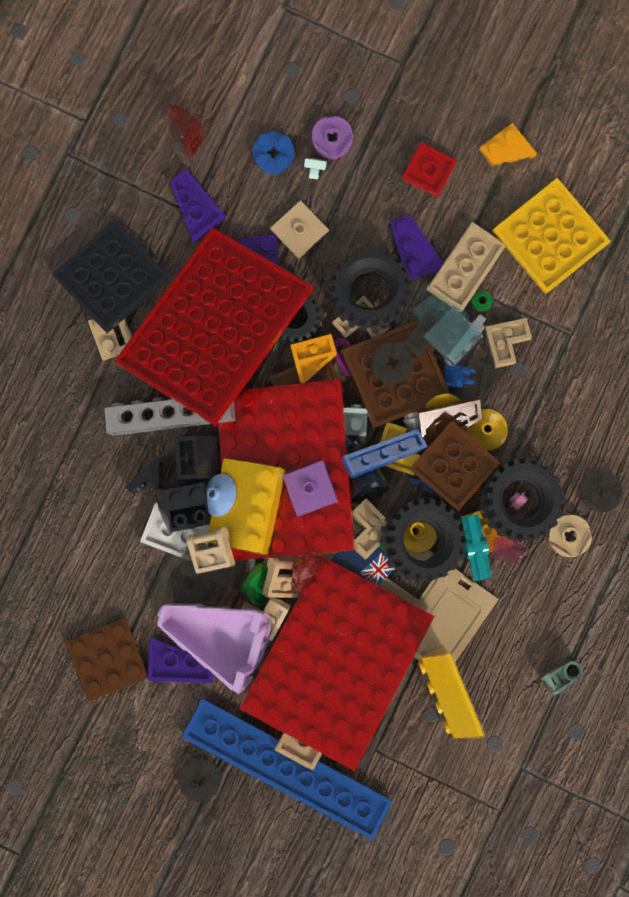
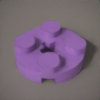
M341 117L322 118L315 124L312 130L314 149L325 158L336 160L344 156L352 146L353 133L351 126ZM328 134H337V141H328Z

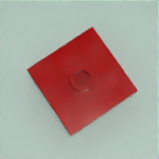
M420 142L401 179L438 198L458 160Z

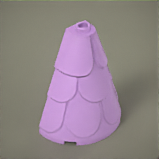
M167 603L161 606L158 611L159 620L157 626L183 650H187L203 667L210 670L230 690L241 693L252 679L249 675L255 669H258L269 641L271 622L267 620L270 618L268 613L253 609H233L186 603Z

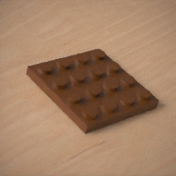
M419 320L341 350L364 408L367 410V415L373 429L400 419L410 413L417 412V410L424 409L427 403L439 394H450Z

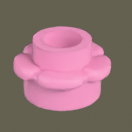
M517 492L509 500L512 503L510 508L513 507L518 511L527 502L528 498L524 495L525 492L522 494Z

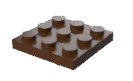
M451 421L412 465L410 470L454 509L459 511L498 467L500 462L457 424Z
M126 618L66 641L88 702L148 678L146 667Z

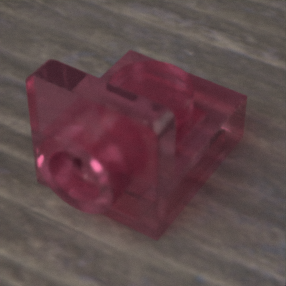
M496 537L491 558L518 563V559L522 560L524 547H521L522 542Z

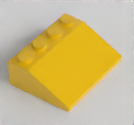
M224 458L221 474H226L233 479L236 486V499L228 513L223 516H211L208 533L225 527L229 532L228 541L230 547L268 555L284 482L283 475H285L286 471L277 467ZM213 540L209 541V543L218 544V541Z
M444 646L419 655L421 661L418 662L422 674L427 673L429 681L426 684L430 693H435L438 701L434 703L438 713H443L446 719L442 723L447 734L451 733L454 738L484 736L451 653Z

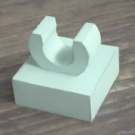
M306 157L304 167L311 168L309 178L318 179L319 169H326L327 160Z

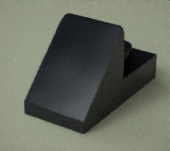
M157 458L125 486L130 493L134 494L137 492L139 494L146 488L147 481L155 488L160 487L161 462Z

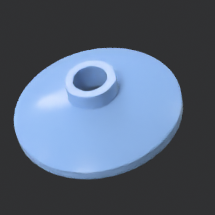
M217 474L209 480L205 487L209 514L223 516L230 511L235 502L236 486L230 476Z

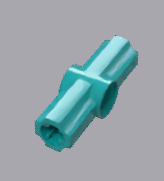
M479 514L460 518L462 531H465L463 543H466V546L463 549L466 558L469 559L473 581L492 578L488 560L489 546L486 537L483 536Z

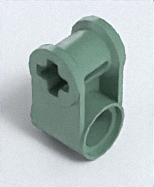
M567 660L558 667L546 672L540 679L545 681L551 691V696H555L578 680L583 674V669L578 662ZM571 664L577 667V672L573 676H569L566 672L567 667Z

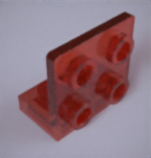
M168 103L166 109L169 118L185 129L180 137V144L183 153L191 159L205 140L204 130L201 126L202 123L193 116L189 118L185 115V111L176 104L172 106Z

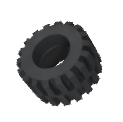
M312 296L308 297L300 308L307 315L306 323L298 329L286 327L278 338L281 343L283 341L286 345L290 346V344L313 339L315 334L318 333L321 323V312L318 303L315 302Z

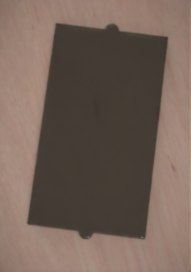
M205 543L199 544L200 550L215 547ZM186 545L179 573L240 589L243 574H246L245 566L247 560L235 561V565L196 574L188 545Z

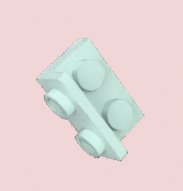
M351 405V408H344L346 435L366 436L367 410L363 409V405Z

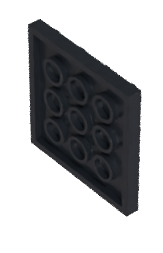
M115 219L52 273L53 277L106 334L170 279L166 272Z

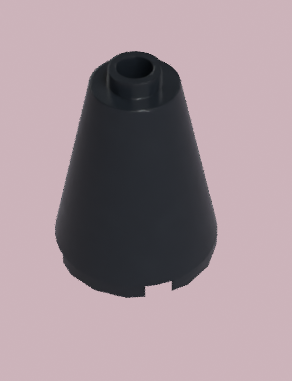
M354 441L347 447L348 454L367 448L365 443H360V441ZM380 468L350 478L351 501L363 502L365 499L371 500L370 496L377 494V497L390 490L389 483Z

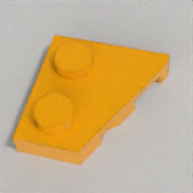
M513 123L479 148L491 166L502 164L503 162H514L528 157L534 158L537 155Z
M331 334L290 345L300 383H306L337 355Z

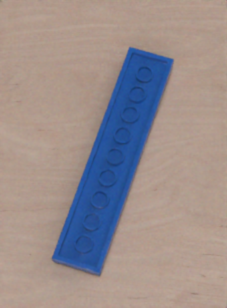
M203 698L182 735V738L371 840L374 839L393 802L391 799L320 761L317 762L312 771L275 751L280 741L279 739Z

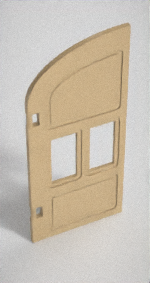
M352 503L355 509L360 505L358 503ZM353 519L355 537L363 529ZM406 548L409 555L417 560L424 561L434 555L430 550L413 552ZM338 552L275 558L285 561L306 559L308 570L305 580L308 581L320 556L330 560ZM457 569L447 572L448 575L432 580L419 600L387 577L378 585L435 616L414 656L419 661H421L419 655L444 646L451 653L455 663L499 599ZM460 579L471 586L469 590L458 584Z

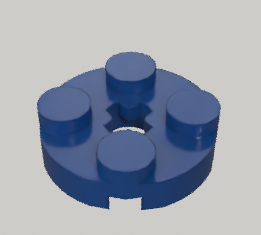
M269 132L262 134L254 144L253 159L264 173L271 175L280 174L293 163L294 147L290 138L281 133ZM273 148L280 152L275 158H271V154H268V151H271Z

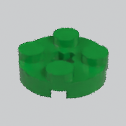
M258 563L254 567V570L248 575L242 585V591L245 593L246 598L259 607L264 606L263 604L269 602L271 598L262 594L264 588L262 585L265 583L268 573L267 564Z

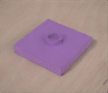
M323 460L283 475L298 517L338 502Z

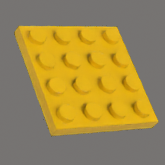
M558 178L492 230L545 295L611 242Z

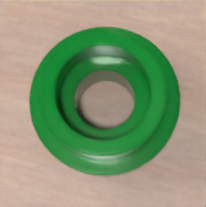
M477 291L472 296L471 304L475 310L484 312L491 307L492 297L486 291ZM480 297L485 298L486 303L480 304L478 299Z

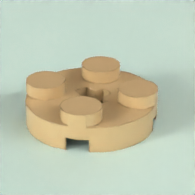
M565 515L558 518L557 526L552 527L548 533V542L552 549L563 557H576L586 552L592 541L588 523L577 515ZM572 530L575 540L568 542L565 540L566 536L564 534Z

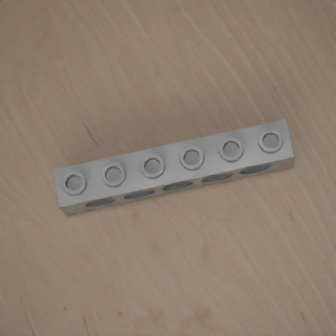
M154 398L152 402L144 403L143 400L132 401V405L113 403L111 407L105 408L106 433L112 436L210 424L195 413L187 415V408L174 400H165V398ZM234 401L218 423L236 421ZM173 407L174 414L171 417H166L167 409ZM153 410V417L146 420V412ZM132 412V420L125 422L126 414Z

